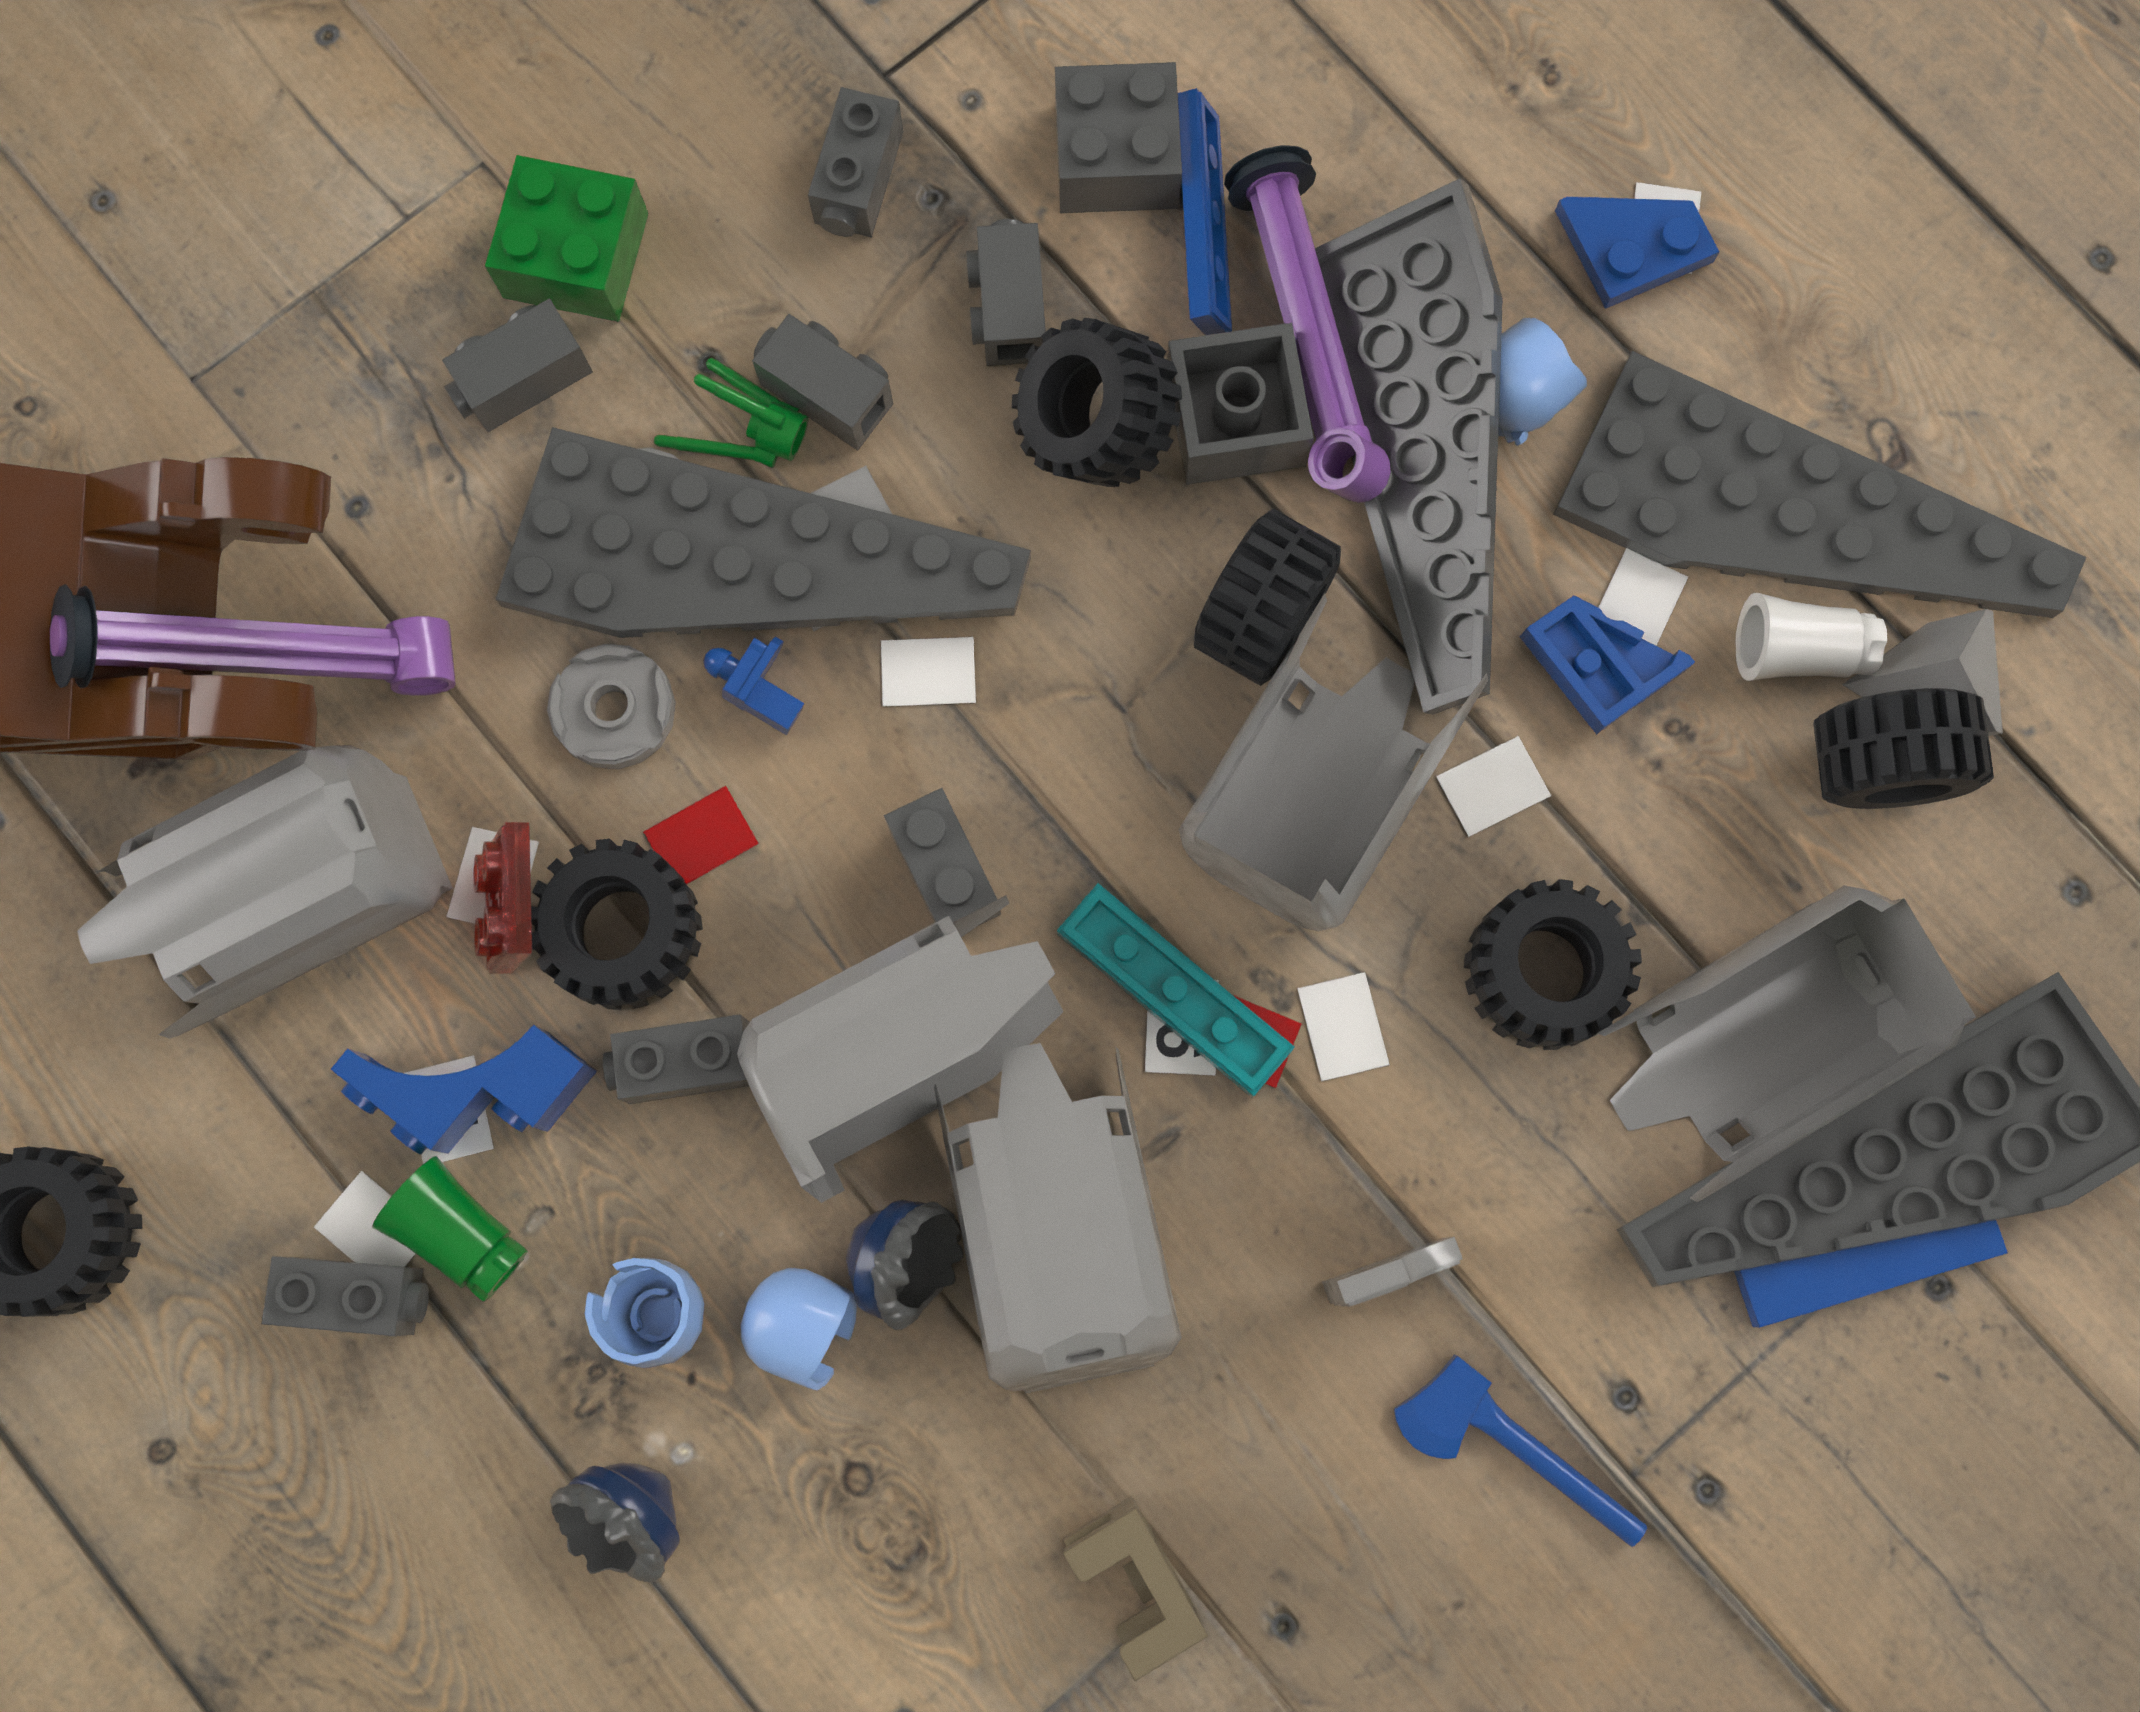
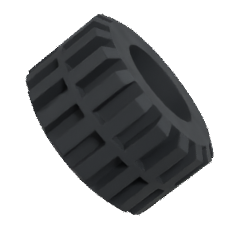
M1084 317L1083 321L1072 318L1062 322L1061 330L1051 327L1042 334L1043 344L1041 346H1031L1025 355L1029 362L1025 369L1019 368L1015 381L1020 382L1018 394H1012V408L1018 410V417L1013 421L1015 434L1024 436L1020 445L1026 456L1035 458L1034 465L1043 471L1053 473L1055 476L1105 487H1119L1120 482L1131 484L1140 480V470L1151 472L1159 464L1158 452L1160 450L1168 452L1174 441L1169 437L1172 425L1179 427L1181 413L1175 411V402L1182 400V391L1180 385L1172 383V379L1178 374L1173 361L1164 359L1166 350L1159 343L1150 341L1148 336L1097 319ZM1103 382L1102 405L1097 418L1090 425L1091 401L1096 389Z
M1276 509L1268 511L1257 519L1245 534L1214 585L1195 627L1194 648L1260 686L1272 679L1323 594L1327 593L1340 564L1341 546Z
M1923 688L1875 694L1837 705L1819 715L1813 722L1822 798L1832 804L1856 809H1882L1922 805L1969 794L1991 782L1994 778L1984 700L1981 696L1946 688Z
M611 839L596 840V849L590 851L583 844L569 849L573 859L567 864L562 863L556 858L547 867L554 874L553 878L548 884L538 880L532 891L533 894L540 898L538 907L531 906V924L534 925L535 932H532V949L540 956L536 960L537 964L544 973L554 979L555 984L589 1004H599L607 1009L622 1010V1005L627 1004L635 1009L649 1005L647 998L653 995H657L661 999L673 991L669 984L677 976L684 981L691 971L686 965L689 956L698 957L701 943L696 939V931L703 930L702 916L695 909L698 901L693 891L684 882L683 877L661 855L652 849L649 851L644 850L636 842L624 840L622 846H618ZM614 893H638L647 901L649 908V925L643 940L634 950L620 958L598 960L592 957L584 943V925L592 908L600 900Z
M1559 879L1550 886H1547L1546 881L1542 880L1529 884L1521 891L1519 889L1515 890L1482 918L1481 924L1474 929L1469 939V942L1472 943V948L1465 954L1464 968L1470 969L1471 977L1465 981L1468 995L1476 993L1480 1004L1474 1009L1481 1019L1490 1016L1496 1023L1492 1030L1502 1038L1510 1034L1517 1037L1516 1045L1529 1049L1536 1045H1542L1543 1050H1558L1567 1045H1576L1595 1036L1598 1032L1612 1025L1614 1019L1624 1015L1632 1004L1627 1000L1628 995L1638 991L1641 977L1633 975V968L1642 963L1641 949H1630L1628 940L1637 934L1631 922L1622 927L1617 922L1614 916L1622 911V909L1613 900L1603 906L1596 901L1600 891L1589 885L1577 891L1573 889V881ZM1534 931L1551 932L1566 939L1575 948L1582 962L1583 980L1578 994L1573 999L1566 1002L1546 999L1533 991L1526 983L1518 962L1519 947L1526 935Z
M27 1146L14 1148L13 1155L0 1153V1315L38 1317L74 1314L86 1310V1303H100L112 1294L107 1283H122L130 1272L128 1268L122 1265L125 1257H137L141 1243L131 1242L133 1229H143L142 1214L130 1213L129 1206L137 1202L138 1199L133 1188L118 1187L125 1176L115 1167L102 1166L104 1160L91 1154L48 1147L37 1148ZM50 1194L56 1199L63 1210L66 1221V1234L59 1253L47 1266L39 1270L25 1255L22 1246V1228L26 1216L32 1207Z

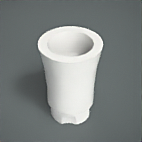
M1753 593L1744 603L1738 620L1736 631L1737 667L1742 678L1747 681L1790 676L1847 678L1853 674L1873 675L1883 663V654L1887 643V629L1884 620L1877 618L1875 614L1859 613L1858 610L1852 608L1825 607L1792 602L1761 593Z

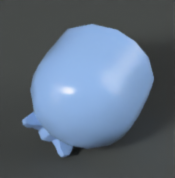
M1523 318L1501 335L1498 436L1505 437L1508 443L1514 441L1517 446L1527 440L1528 432L1543 427L1556 413L1565 408L1587 387L1586 377L1572 362L1563 341L1547 324L1536 318Z
M631 1258L612 1264L620 1272L610 1278L604 1297L592 1292H588L586 1297L585 1318L591 1337L605 1354L629 1366L652 1368L676 1362L692 1349L702 1331L704 1300L700 1287L688 1271L666 1260Z
M786 1268L772 1273L758 1285L748 1299L740 1326L741 1341L747 1356L764 1371L807 1388L819 1390L834 1375L832 1367L821 1363L834 1336L838 1335L846 1340H850L852 1337L857 1311L854 1294L847 1288L807 1269Z

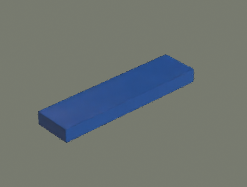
M1195 88L1178 93L1190 320L1204 335L1232 331L1219 115L1202 92Z
M1994 1220L1734 1271L1752 1327L1760 1328L2004 1255L2008 1252L1997 1221Z

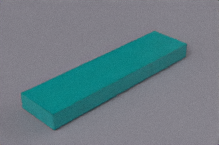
M1099 883L1095 885L1057 929L1059 937L1252 1099L1295 1048V1046Z

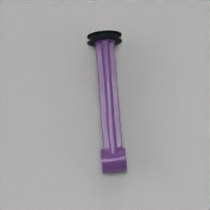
M1280 145L1265 148L1247 155L1235 163L1226 173L1224 186L1229 191L1228 200L1235 208L1243 211H1254L1284 324L1292 323L1309 416L1316 437L1308 457L1309 472L1313 480L1322 488L1348 501L1357 503L1370 501L1378 496L1388 483L1390 460L1385 451L1372 442L1367 426H1364L1300 197L1315 181L1316 172L1311 165L1312 157L1308 150L1299 146ZM1356 454V463L1350 474L1343 477L1345 463L1351 456Z
M66 584L59 587L51 612L50 658L55 682L60 688L67 686L71 678L75 679V683L80 689L87 687L93 676L95 665L382 679L390 683V688L393 692L403 695L437 694L454 688L456 684L450 624L448 621L436 617L416 616L402 618L387 624L385 629L96 611L92 592L87 586L79 588L77 594L72 595L71 589Z

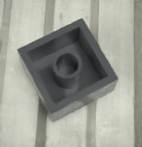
M1176 62L1055 67L1060 213L1179 209L1182 162Z
M1292 323L1168 341L1167 360L1173 361L1178 372L1172 379V383L1180 385L1182 391V400L1175 402V411L1181 413L1179 427L1176 426L1186 485L1307 467L1314 438Z

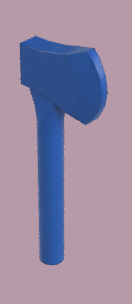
M1455 1354L1424 1387L1394 1408L1395 1420L1402 1435L1413 1448L1428 1456L1442 1459L1456 1458L1467 1427L1471 1425L1495 1439L1630 1547L1635 1546L1647 1530L1645 1523L1512 1420L1496 1404L1487 1391L1492 1382Z

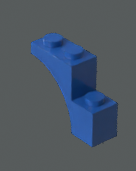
M535 1025L501 1054L478 1066L460 1072L430 1076L399 1073L380 1064L369 1055L347 1049L331 1068L334 1073L347 1082L341 1092L351 1102L369 1114H373L378 1108L396 1122L390 1132L407 1147L421 1155L427 1148L432 1151L449 1154L494 1098L498 1099V1101L491 1109L518 1131L523 1132L530 1125L532 1128L548 1132L597 1072L596 1069L552 1034Z

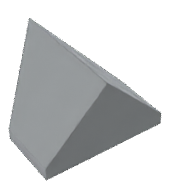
M1984 609L1929 622L1883 655V663L1873 675L1856 674L1842 685L1861 697L1923 688H1946L1981 696L1984 700L1988 736L2002 734L1993 611Z

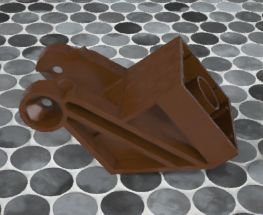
M239 457L209 458L196 463L162 458L160 461L142 462L90 474L0 463V753L192 760L222 747L276 751L315 750L318 712L315 703L314 686L269 678L212 675V671L95 665L93 676L87 687L80 689L75 683V679L71 678L67 686L60 688L55 682L51 666L50 622L55 595L59 587L64 584L71 589L72 595H76L79 588L87 586L92 592L96 611L216 618L218 572L223 549L235 539L274 544H308L311 533H323L325 520L330 509L331 476L303 465Z

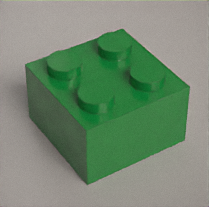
M516 155L485 263V268L504 299L539 305L550 298L557 310L619 322L649 214L636 180L634 178Z

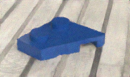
M1567 196L1559 200L1555 209L1605 309L1709 265L1715 261L1719 254L1711 234L1694 202L1691 200Z
M1575 595L1527 627L1519 636L1596 735L1687 671L1695 663L1689 654L1678 650L1673 655L1642 639L1644 631L1623 620L1617 621L1608 618L1600 608Z

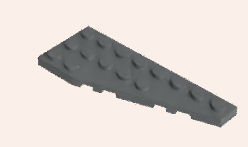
M1460 178L1315 248L1364 426H1367L1372 442L1381 447L1390 460V476L1387 485L1378 496L1364 502L1422 709L1424 713L1432 715L1464 704L1486 673L1488 682L1478 698L1489 695L1491 676L1503 298L1469 185ZM1356 454L1351 456L1354 466L1356 463Z
M1634 351L1631 352L1553 515L1617 545L1628 548L1666 567L1687 569L1689 566L1720 569V574L1744 577L1746 573L1784 578L1785 583L1881 595L1885 591L1914 595V600L1936 603L1941 599L1976 603L1979 604L1978 608L2049 618H2054L2064 611L2087 558Z
M552 427L496 596V601L504 608L619 638L643 637V633L675 631L677 635L699 634L703 629L741 627L742 631L839 626L840 622L874 620V624L898 622V618L939 616V620L1015 616L1031 560V550Z
M2057 972L1964 1026L1958 1044L1705 1199L1696 1202L1690 1199V1197L1733 1162L1623 1225L1617 1231L1651 1286L1658 1287L2063 1207L2140 1162V1087L2060 973Z

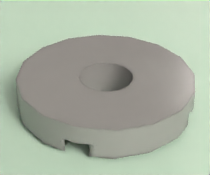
M603 644L581 651L569 660L571 664L564 668L561 675L557 674L550 686L547 712L554 735L573 757L595 768L622 769L643 762L661 748L673 727L676 701L669 679L653 659L631 646ZM609 692L625 694L628 699V706L620 718L614 721H603L597 718L595 712L596 704L603 695Z

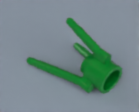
M709 358L706 361V367L747 396L703 374L695 375L694 383L714 394V396L751 414L746 436L755 440V447L680 436L656 435L654 437V443L659 447L754 460L773 468L778 456L788 461L794 459L805 437L809 416L800 413L799 408L780 401L718 360Z

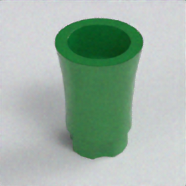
M437 1156L426 1161L398 1188L381 1209L372 1225L373 1229L404 1245L436 1267L460 1288L467 1286L483 1302L493 1296L509 1279L528 1252L519 1242L509 1237L511 1231L493 1217L460 1185Z

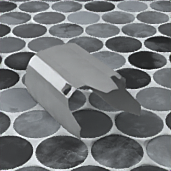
M1325 593L1178 829L1183 848L1188 856L1219 883L1285 921L1315 931L1335 928L1344 923L1488 682L1486 673L1457 714L1431 743H1426L1402 730L1415 680L1412 671L1401 667L1387 657L1343 696L1323 687L1300 667V656L1327 602ZM1301 683L1310 693L1298 710L1288 699L1297 684ZM1424 754L1415 770L1412 771L1420 756Z
M351 745L316 747L315 750L299 751L123 842L117 860L97 872L105 871L114 876L123 875L127 887L77 932L81 947L90 964L153 953L162 978L184 1002L200 1003L158 1034L170 1039L226 1014L432 910L440 896L453 889L407 777L394 773L385 763L365 750ZM200 964L213 979L194 988L182 973Z
M1844 885L1634 1009V1012L1598 1032L1596 1035L1606 1036L1637 1021L1638 1029L1653 1053L1610 1100L1628 1131L1690 1116L1704 1141L1723 1161L1733 1162L1690 1197V1199L1699 1202L1958 1044L1964 1025L1976 1018L1905 898L1892 901L1879 893ZM1670 1006V1009L1652 1019V1013ZM1739 1123L1750 1136L1731 1146L1720 1134Z
M1007 895L954 922L951 921L949 916L939 920L753 1018L743 1031L737 1055L746 1080L801 1188L821 1203L845 1191L833 1164L938 1109L934 1091L935 1084L944 1106L992 1080L1002 1071L1003 1053L1005 1050L1029 1045L1064 1012L1048 984V981L1055 975V972L1038 941L971 956L961 938L1009 904Z
M1041 1043L1020 1046L1004 1051L997 1118L968 1123L949 1132L936 1084L934 1087L988 1377L1005 1390L1024 1391L1026 1394L1155 1366L1154 1363L1171 1355L1182 1338L1121 1057L1116 1046V1061L1122 1096H1098L1072 1102ZM1107 1112H1119L1123 1135H1112ZM970 1141L974 1164L963 1169L959 1145Z

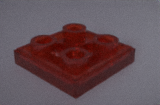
M505 822L492 841H484L482 855L476 854L474 857V892L485 893L483 918H476L474 950L476 956H486V970H489V974H512L532 954L529 822Z

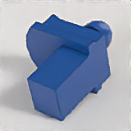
M775 636L769 645H766L754 638L741 660L731 656L732 652L724 648L709 650L703 660L704 667L714 678L720 677L727 681L722 689V698L787 735L803 710L804 703L764 679L777 658L784 641Z

